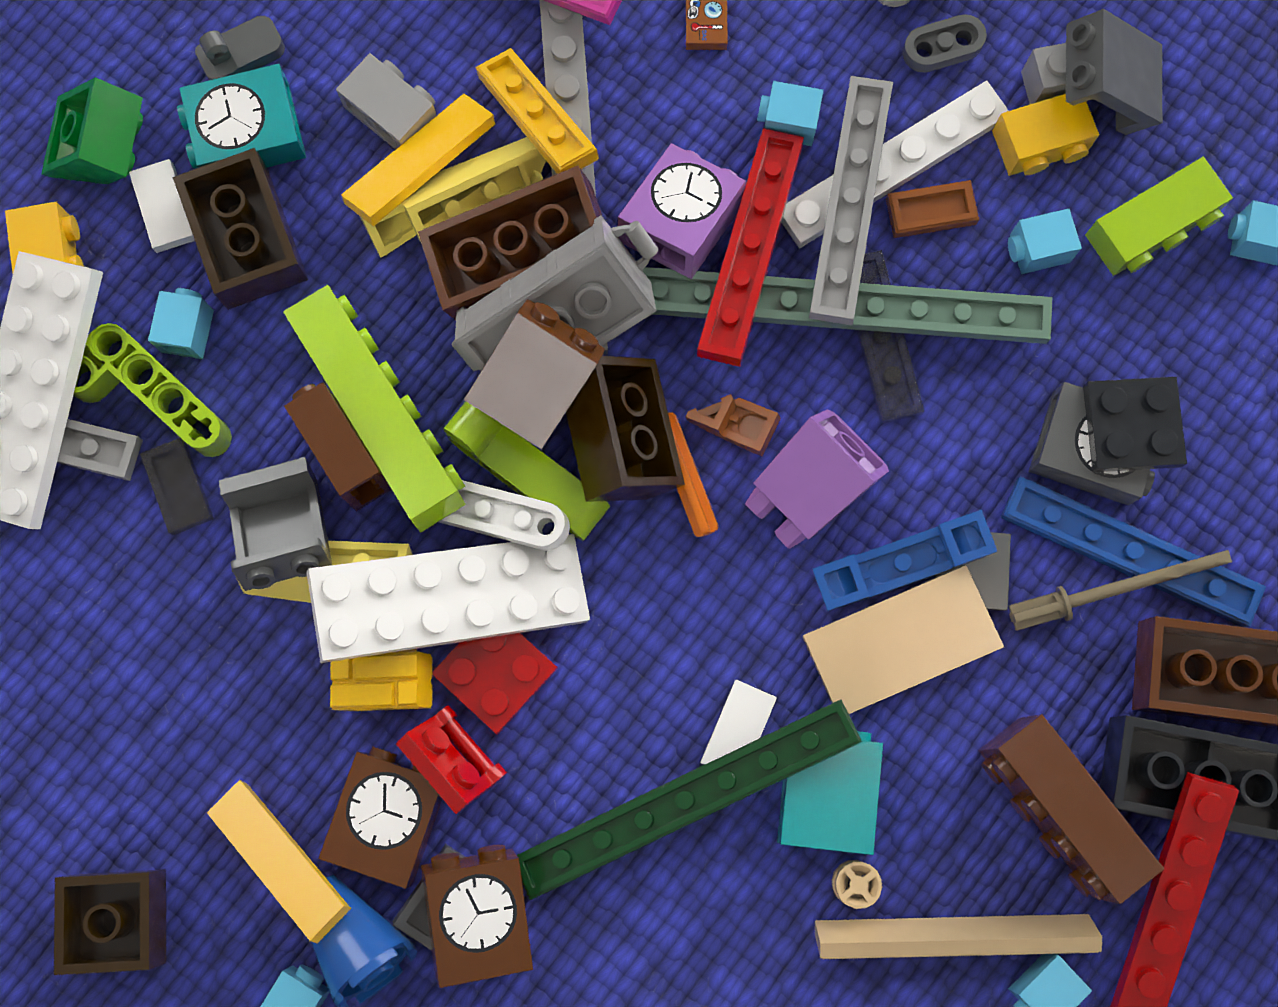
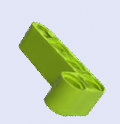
M106 323L98 326L88 335L73 394L76 398L86 403L99 402L122 382L183 441L202 455L216 457L227 451L232 439L228 426L123 328L116 324ZM122 340V347L119 352L108 356L111 345L116 341ZM152 368L153 374L150 380L145 384L139 385L138 379L140 374L146 369ZM91 371L89 381L84 386L78 387L79 377L83 373ZM177 397H183L184 402L180 410L170 414L168 407L171 401ZM197 420L212 433L207 440L192 426Z
M466 401L443 429L448 439L459 450L517 494L552 503L561 509L568 517L570 524L569 533L574 534L581 541L586 539L610 507L607 501L586 502L582 482L526 439Z

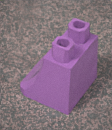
M827 409L810 417L754 481L756 488L745 504L761 519L765 518L777 507L787 519L775 531V534L790 549L806 538L809 540L888 473L889 469L884 461L837 414Z

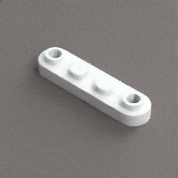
M463 481L466 487L458 491L466 505L439 521L447 525L541 550H552L562 545L567 539L570 530L568 517L552 503ZM554 522L553 531L548 535H543L542 529L544 525Z

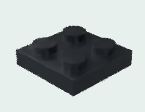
M1177 377L1088 381L1083 385L1092 472L1179 468L1187 464Z

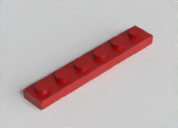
M765 128L762 129L698 344L697 357L738 367L741 366L802 152L804 137Z
M1187 772L1158 860L1164 870L1152 878L1110 1007L1168 1006L1239 793L1235 786Z

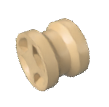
M847 860L841 863L834 871L832 889L841 902L855 909H862L873 905L880 897L882 881L878 871L870 864L859 860Z

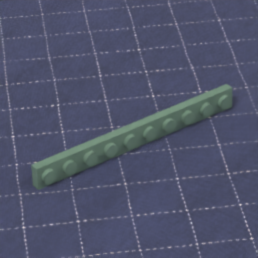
M648 267L643 269L644 274L652 285L656 312L653 315L707 318L720 273L697 271L694 277L690 279L672 269ZM766 276L753 322L1047 344L1051 339L1053 297L860 283L853 325L809 319L815 280Z

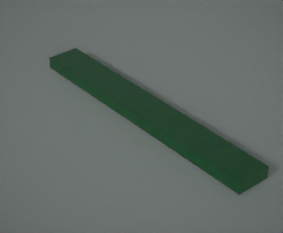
M842 699L518 854L521 879L529 900L538 898L862 743Z

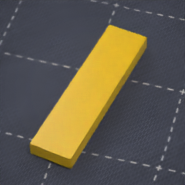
M512 48L475 67L478 78L557 174L578 165L583 169L599 159L595 146Z
M466 94L461 95L342 193L341 196L344 204L369 224L375 226L495 125L494 114Z
M239 780L207 812L309 941L318 943L351 909L247 783Z

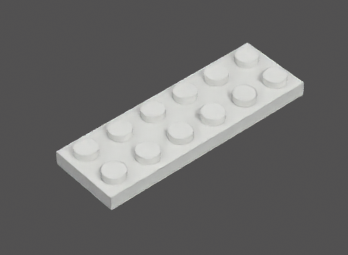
M21 251L18 252L0 326V520L28 529H41L103 272Z
M568 534L565 542L552 550H541L515 542L309 568L306 572L320 663L586 623L590 620L574 534Z

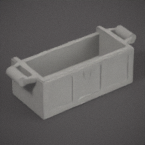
M602 215L594 219L593 226L557 250H553L533 266L513 279H509L501 287L466 309L463 306L456 311L455 340L452 342V347L473 371H482L512 320L527 299L534 303L541 302L550 306L558 313L560 320L574 329L582 328L587 330L597 338L599 345L603 346L656 312L652 285L644 274L643 269L649 263L650 258L657 254L659 249L639 221L611 228ZM625 233L642 255V258L635 261L618 238Z

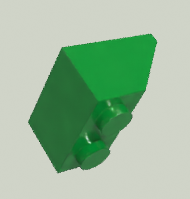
M96 77L59 95L41 174L52 178L99 184H110L127 177L135 162V154L132 152L134 138L139 133L143 123V115L140 113L143 98Z

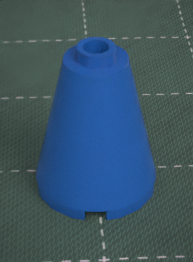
M331 875L326 877V879L351 909L318 943L311 942L333 1002L337 1007H348L347 1000L355 997L358 1003L361 1004L389 985L403 972L399 963L406 955L412 962L418 950L407 937L336 876Z

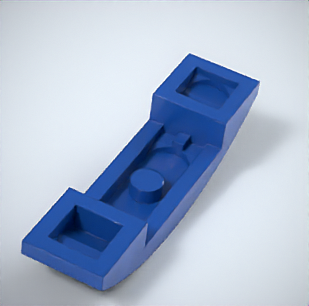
M981 509L939 524L938 527L858 555L853 554L813 568L812 571L826 609L831 611L927 579L998 551Z

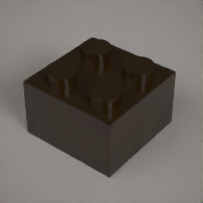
M166 869L74 874L55 877L54 975L150 970L166 964Z

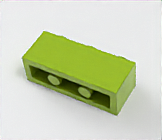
M1203 156L1096 220L1085 236L1113 276L1128 268L1130 273H1134L1152 261L1154 258L1151 253L1163 247L1168 252L1189 238L1186 233L1189 230L1198 226L1203 231L1222 219L1224 215L1221 210L1233 197Z

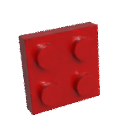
M521 633L460 642L436 667L432 675L498 735L558 670V667Z

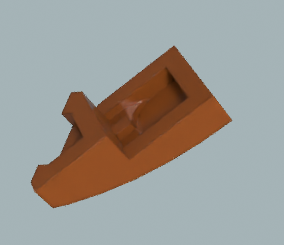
M731 394L720 398L721 402L698 411L694 408L687 412L685 416L687 421L762 457L781 419L779 413L742 398L734 400Z

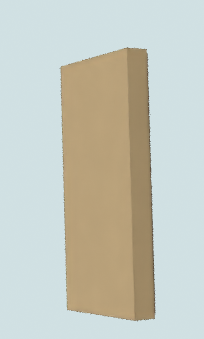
M963 566L802 636L831 703L842 699L849 714L1004 648L967 566Z

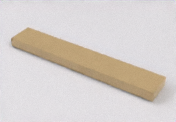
M1089 914L815 920V938L819 955L822 959L1102 952V935Z

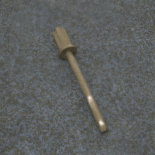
M1225 550L1071 595H1067L1065 589L1062 586L1056 587V592L1009 605V616L1016 631L1060 618L1069 621L1073 619L1072 608L1232 563L1229 550Z

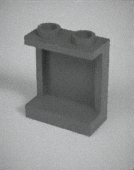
M1105 9L1069 22L1066 26V102L1076 105L1093 99L1116 111V131L1124 135L1162 124V44Z
M305 457L219 480L220 494L230 510L236 560L231 561V569L245 591L268 588L276 582L294 577H307L306 572L309 568L332 566L318 481Z

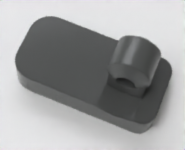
M257 16L223 33L216 30L208 31L200 37V44L195 48V54L209 80L255 70L280 58L285 51V45L273 21L267 16Z

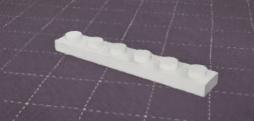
M987 80L883 144L873 203L994 128L1001 113L1009 110ZM833 175L786 204L781 223L799 249L824 233Z

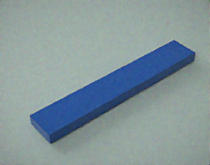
M1021 476L1017 478L1000 517L1130 577L1200 558V556ZM1222 566L1151 585L1241 627L1251 626L1266 586Z

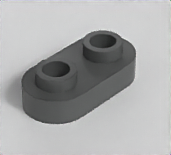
M967 14L915 28L906 38L902 51L903 59L911 69L923 73L971 60L980 53L986 41V28L978 18ZM964 38L967 40L968 45H960L956 39ZM917 50H926L930 56L922 57L917 53Z

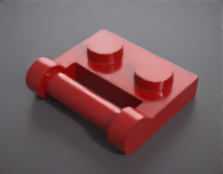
M447 705L436 715L408 731L396 745L452 811L457 814L491 789L507 772L499 763L493 764L456 721L455 718L458 715Z

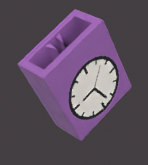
M671 143L618 216V226L629 225L634 221H639L659 249L657 254L651 259L692 279L738 213L746 180L738 177L736 173L729 169L720 168L702 159L691 150H684ZM625 233L618 237L624 245L639 252Z

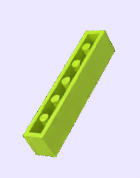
M326 285L284 310L283 313L419 532H423L465 506L466 503L458 491L466 486L452 464L445 468L442 467L436 457L443 452L441 446L430 429L423 433L420 432L414 421L422 416L408 394L402 398L398 397L393 389L394 386L400 383L387 361L379 365L372 354L379 350L365 327L359 331L354 327L351 321L357 318L358 315L345 294L336 298L329 285Z

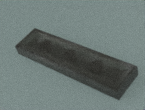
M882 250L864 255L860 283L891 285ZM856 330L880 424L922 415L925 411L904 333Z

